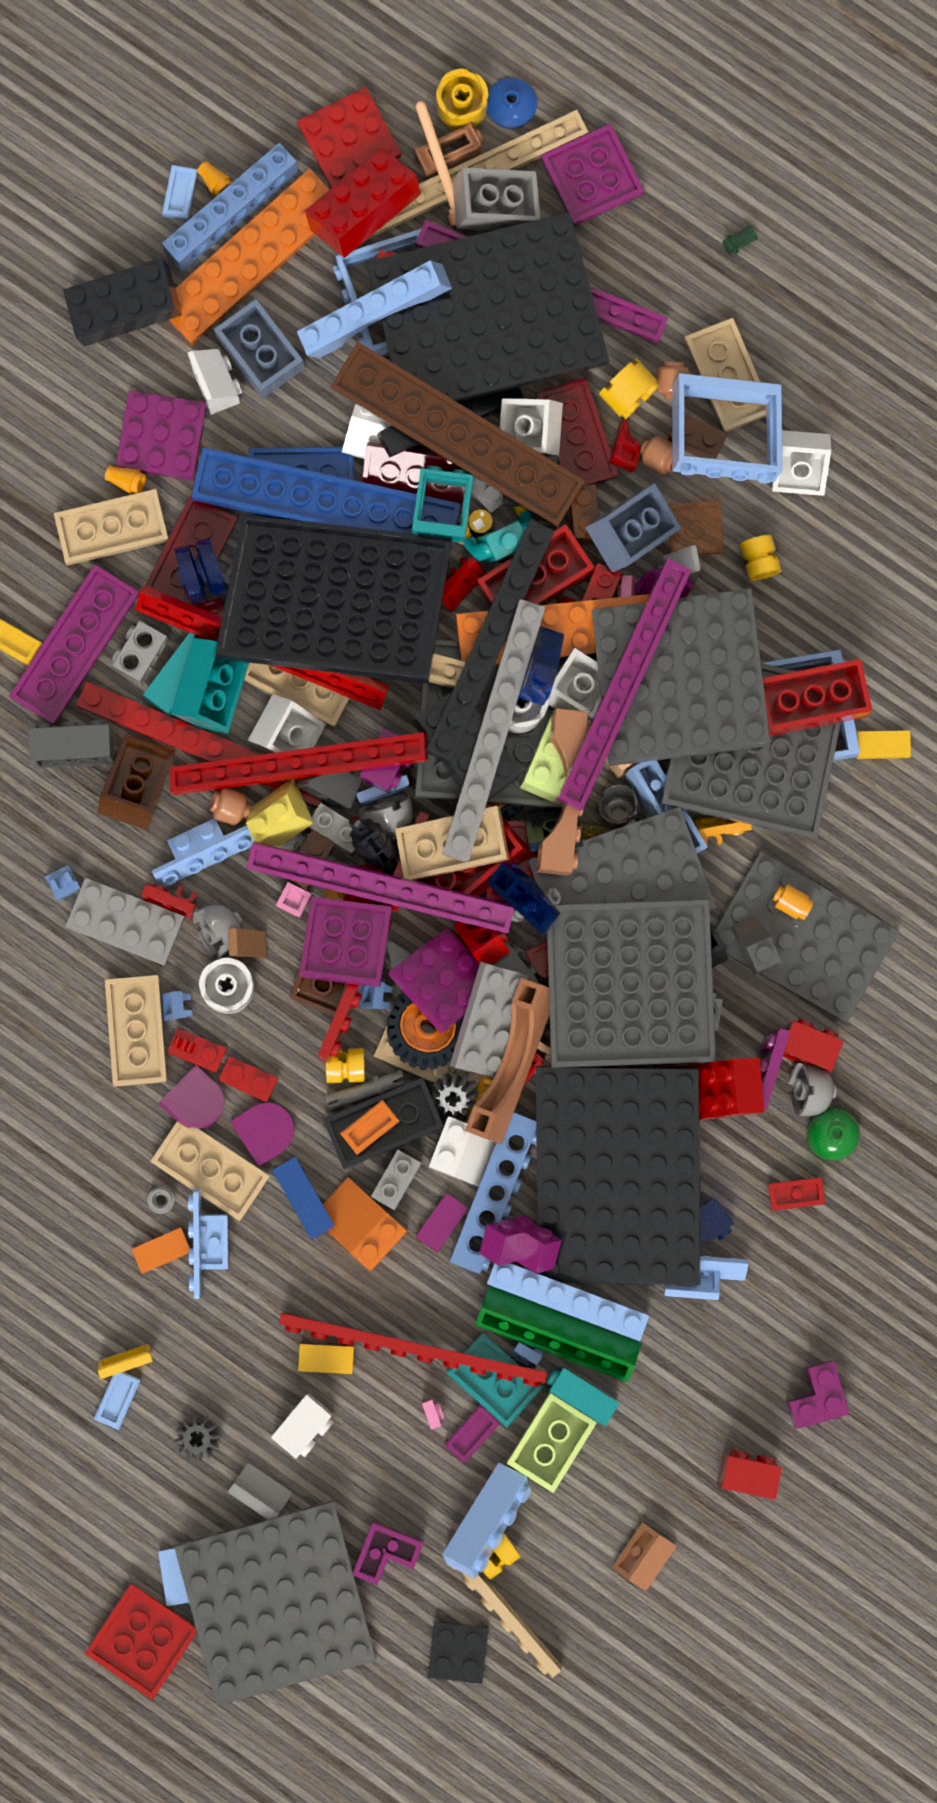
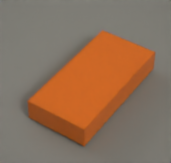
M382 1100L340 1134L358 1155L396 1125L399 1120Z
M181 1227L131 1250L141 1274H144L189 1254L190 1246Z

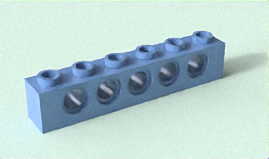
M278 143L162 243L164 254L181 272L297 174V161Z
M513 1113L502 1145L499 1143L495 1144L450 1263L480 1274L482 1269L487 1271L490 1260L479 1254L480 1252L472 1251L469 1247V1241L474 1236L484 1238L486 1226L479 1222L481 1212H492L495 1217L494 1223L499 1222L501 1219L507 1220L512 1205L507 1204L511 1193L517 1194L522 1182L517 1177L521 1168L527 1169L532 1155L527 1153L530 1144L536 1145L537 1142L536 1121ZM512 1136H520L523 1139L524 1146L521 1150L514 1151L509 1147L508 1142ZM502 1161H510L514 1165L513 1174L510 1176L502 1175L499 1172V1164ZM500 1186L503 1188L504 1197L502 1200L493 1201L489 1197L491 1187Z

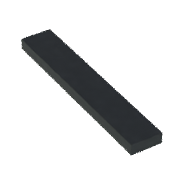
M519 387L458 401L457 403L480 417H485L501 410L502 399H523L524 395ZM392 426L379 431L377 434L389 458L420 445L419 442Z

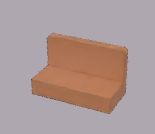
M642 1522L612 1568L627 1580L646 1591L675 1550L676 1545Z

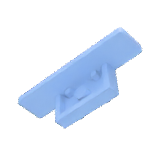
M213 818L167 840L175 860L152 870V873L158 885L167 887L240 851L248 849L252 846L254 840L247 825L224 836L216 819Z
M195 1188L193 1195L188 1197V1209L193 1211V1222H189V1238H194V1248H189V1265H194V1275L189 1276V1291L194 1292V1299H200L202 1295V1269L229 1268L228 1214H201V1188Z
M701 1256V1284H665L664 1296L719 1300L720 1279L745 1280L748 1260Z

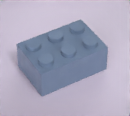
M257 299L214 329L218 342L262 399L304 370L303 359Z
M655 483L637 491L585 527L612 573L632 564L681 529Z

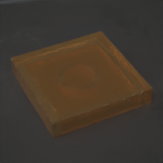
M720 501L668 504L681 527L679 531L669 537L670 553L696 545L698 555L723 554Z

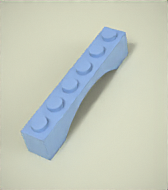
M430 260L302 328L297 333L306 355L321 358L342 347L355 334L371 324L405 308L429 301L452 289L443 265Z
M494 1263L486 1283L637 1341L641 1340L649 1315L510 1263L500 1266Z

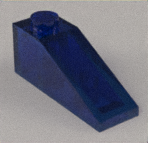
M542 626L539 627L518 696L519 698L544 706L552 692L558 671L564 640L563 633Z
M502 862L487 881L488 885L543 935H545L561 914L537 883L517 864Z
M715 1197L700 1207L701 1242L714 1240L716 1237L722 1240L732 1232L730 1226L734 1222Z

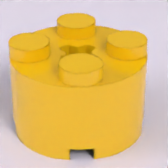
M466 69L450 71L441 79L436 92V109L439 118L449 129L454 131L467 126L468 123H471L473 128L485 119L488 108V88L485 81L478 74L468 72Z
M635 358L598 395L619 417L623 416L627 419L641 404L639 402L640 399L645 402L656 392L655 390L659 387L657 384L658 380Z

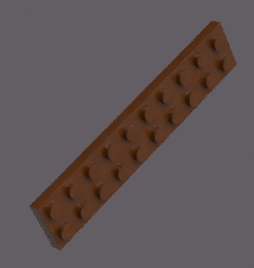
M360 342L356 343L330 386V389L558 527L585 482L580 477Z

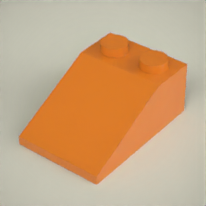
M349 1177L323 1204L335 1225L334 1228L327 1232L370 1272L407 1233L397 1221Z

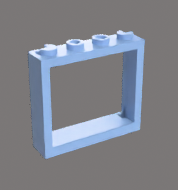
M422 228L356 249L345 258L337 255V265L333 266L337 281H343L345 289L341 290L345 305L357 300L347 268L376 259L380 250L386 253L388 251L395 253L415 246ZM367 327L360 331L361 337L357 338L358 342L379 355L389 353L386 342L373 345Z
M679 373L672 385V471L681 472L683 475L702 474L707 475L709 478L730 477L736 481L746 479L758 480V482L764 484L775 482L782 472L781 385ZM684 396L766 405L767 465L684 456Z
M841 650L762 664L796 670L842 663L843 659ZM854 720L841 722L840 729L844 750L835 751L833 761L854 758L860 754Z

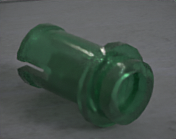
M747 226L732 236L727 235L722 243L729 255L732 253L737 254L739 249L756 241L757 234L752 226Z

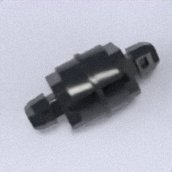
M359 815L353 816L349 820V826L352 829L350 836L352 838V845L359 857L369 866H374L376 870L383 868L388 873L394 872L398 865L395 860L398 853L395 851V843L390 838L389 833L379 823L373 822L372 819L364 820Z

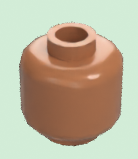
M663 362V366L657 368L656 379L658 380L657 384L659 387L656 391L664 394V399H672V385L679 373L690 374V370L684 367V363Z
M656 436L650 441L646 440L640 450L642 464L660 475L673 472L672 442L661 436Z
M223 788L220 792L215 791L209 811L213 812L214 819L236 826L240 823L241 819H247L251 805L247 804L246 794L230 788Z

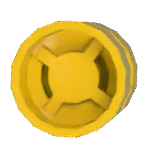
M772 535L754 537L739 545L743 560L748 561L745 568L749 581L763 580L775 576L782 571L778 557L773 556L776 548Z
M349 1048L347 1052H343L340 1049L337 1058L332 1057L330 1063H326L327 1083H342L344 1079H348L350 1083L365 1082L364 1048Z
M504 1532L499 1547L493 1549L489 1555L487 1567L483 1572L491 1580L502 1572L504 1564L510 1566L521 1558Z

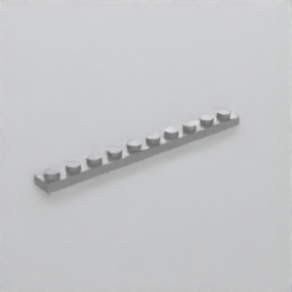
M522 599L518 601L442 855L469 862L545 607Z

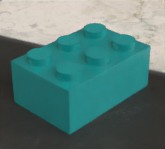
M193 638L171 714L204 730L228 733L249 663L216 659L217 641Z

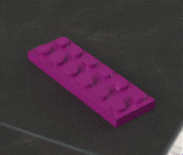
M94 565L10 693L9 698L55 726L137 600L139 591L97 565Z

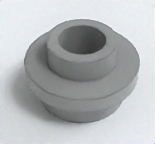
M157 1187L149 1193L147 1201L153 1212L164 1214L173 1208L175 1198L172 1191L168 1188ZM160 1195L166 1197V1203L162 1206L156 1202L157 1197Z

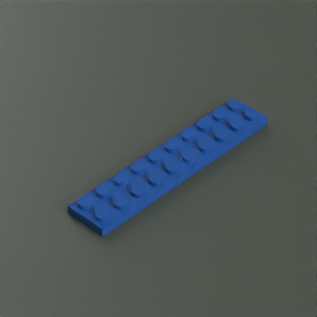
M204 447L192 492V500L272 518L411 534L417 494ZM425 496L422 521L457 525L461 504Z

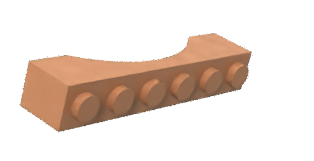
M556 708L552 712L550 741L558 752L566 778L591 724V720H588V712ZM563 804L557 824L548 837L539 845L536 872L568 876L572 873L573 869H577L578 853H574L575 842L579 843L581 836V827L577 826L578 816H582L583 810L579 811L567 804Z
M523 978L519 981L511 1003V1027L503 1059L490 1086L474 1105L465 1129L466 1132L501 1145L550 1015L549 988Z

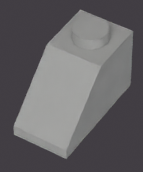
M696 545L663 556L661 564L657 565V568L661 569L665 560L669 558L691 569L692 571L687 580L694 583L697 582L701 571Z

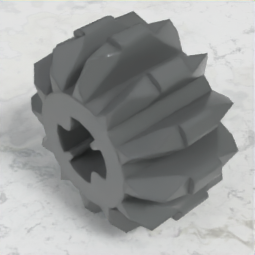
M457 1070L453 1072L452 1076L447 1072L444 1073L442 1079H437L434 1084L436 1089L433 1090L432 1097L436 1098L435 1107L443 1106V1114H446L449 1110L452 1112L453 1117H456L459 1112L465 1116L469 1109L474 1107L476 1104L475 1099L479 1095L478 1090L474 1089L476 1086L475 1081H467L468 1073L460 1077Z
M194 1415L192 1418L193 1426L187 1419H184L182 1422L187 1430L179 1427L176 1429V1432L183 1435V1438H176L174 1443H184V1446L178 1450V1453L182 1454L189 1450L186 1458L189 1461L193 1458L194 1453L197 1455L198 1462L203 1461L202 1452L208 1458H211L213 1454L208 1447L213 1449H219L220 1447L219 1444L212 1442V1439H219L221 1437L220 1433H211L217 1427V1424L213 1423L207 1427L206 1424L209 1420L207 1416L199 1424L198 1415ZM194 1431H197V1434L201 1432L204 1435L202 1438L203 1445L199 1446V1443L195 1445L192 1443L191 1440L194 1438L192 1433Z

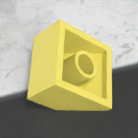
M294 779L287 781L251 807L246 824L254 841L280 847L314 823L298 787L295 786L296 782Z

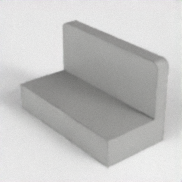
M247 1463L228 1491L229 1494L266 1519L277 1517L292 1495L289 1489L250 1463Z

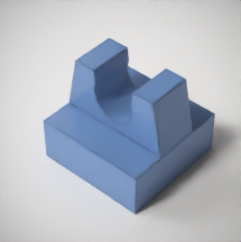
M69 865L45 876L57 901L81 889Z
M381 982V987L362 985V998L359 1008L389 1009L390 1003L383 1001L384 993H392V987L385 985V982Z
M182 991L161 994L163 1021H173L192 1016V1010H184L183 1001L191 1000V994L182 993Z
M519 1342L509 1357L524 1367L534 1369L541 1360L543 1351L537 1348L535 1350L530 1349L528 1345Z

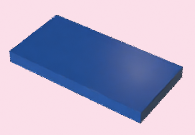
M343 447L249 448V458L354 480V456L343 453Z

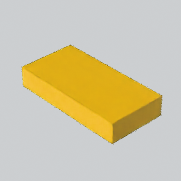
M0 619V650L29 666L43 643Z
M857 731L856 733L860 750L857 759L911 757L910 731Z
M146 1344L98 1360L100 1379L153 1362L150 1345Z
M300 1344L298 1371L353 1374L354 1347Z

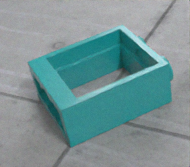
M427 466V469L421 468L412 534L452 538V542L465 543L474 482L473 475H469L468 472L460 469L446 472L437 466ZM427 482L465 487L460 526L422 521Z
M562 1366L559 1371L554 1368L546 1381L550 1385L548 1390L605 1427L620 1404Z

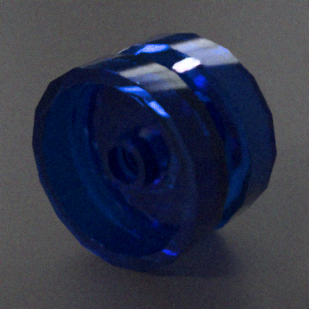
M209 537L196 541L195 548L198 556H196L195 560L190 547L187 545L174 548L179 564L176 567L183 588L188 591L192 605L205 601L206 595L203 583L208 584L210 593L214 597L227 593Z

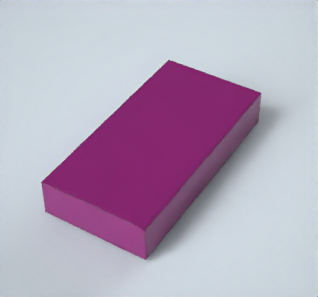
M446 1193L418 1232L416 1238L435 1252H438L468 1208Z
M480 1404L444 1446L465 1464L501 1422Z

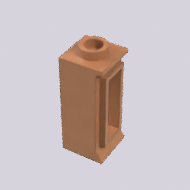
M471 123L438 139L441 149L465 138L469 142L468 145L444 155L448 170L481 155V144H484L479 130H474ZM428 144L414 148V158L416 162L420 161L425 180L438 175L435 162L430 156L432 153Z

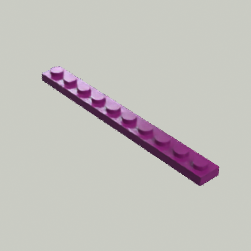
M425 220L415 247L424 248L467 236ZM590 286L599 321L658 344L666 325L667 317Z
M669 558L665 560L556 800L579 811L583 810L692 571L691 569Z
M256 841L252 843L247 865L249 870L504 933H509L515 905Z

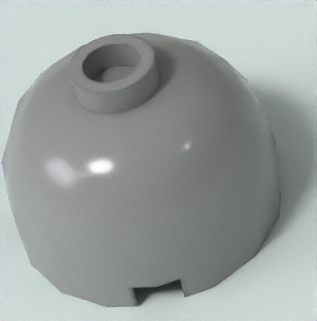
M404 794L381 798L377 800V804L371 808L368 803L359 810L360 816L364 820L372 819L373 822L379 823L389 833L392 840L397 839L395 829L410 826L414 816L411 797L408 795L405 798Z
M220 904L205 906L193 914L194 924L199 922L201 930L197 933L208 952L212 956L218 954L217 959L228 955V929L241 928L243 926L240 915L237 912L233 913L228 907Z
M798 1063L794 1066L789 1078V1084H794V1095L788 1093L792 1113L802 1117H809L825 1112L832 1099L836 1097L837 1092L836 1085L833 1083L830 1074L824 1068L817 1065Z

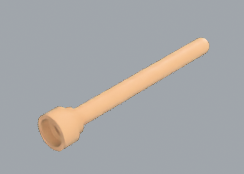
M419 101L416 103V110L450 206L448 219L450 225L454 226L456 225L452 179L426 104L423 101Z

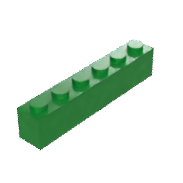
M489 1285L475 1323L476 1326L627 1383L636 1365L642 1342Z

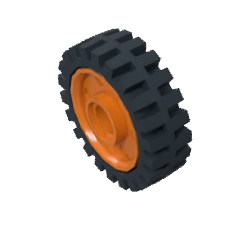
M404 994L395 1003L388 1018V1043L393 1048V1053L396 1056L399 1055L403 1063H410V1067L415 1068L419 1066L421 1070H426L430 1067L431 1070L437 1069L438 1066L443 1067L452 1059L464 1017L441 1034L409 997ZM428 1024L432 1026L434 1031L432 1033H425L421 1030L420 1026Z

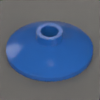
M505 78L496 82L489 89L487 113L497 125L509 129L519 128L533 118L537 108V98L532 87L525 81L517 78ZM513 96L516 98V101L509 103L507 98Z

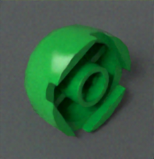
M827 1108L825 1112L813 1116L807 1124V1144L811 1151L821 1159L829 1161L845 1159L854 1152L859 1144V1125L853 1115L844 1109Z

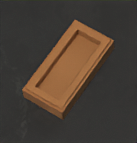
M241 928L228 929L230 956L256 959L267 958L266 931Z

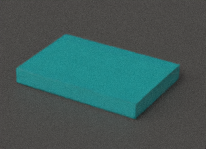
M483 1332L465 1351V1354L518 1365ZM461 1364L459 1369L450 1368L447 1371L449 1376L506 1428L543 1388L540 1384L539 1387L523 1384V1378L513 1376L512 1381L496 1378L497 1373L486 1370L485 1375L469 1372L470 1366Z

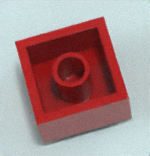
M803 1019L789 1023L785 1029L790 1031L783 1058L796 1063L817 1065L824 1068L828 1073L831 1072L844 1042L838 1039L839 1034L827 1029L823 1031L813 1029L814 1024Z
M731 1449L730 1454L723 1453L717 1485L722 1489L776 1500L782 1467L776 1464V1459L772 1457L757 1455V1459L749 1458L747 1452Z

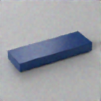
M296 1157L272 1170L311 1240L335 1227Z

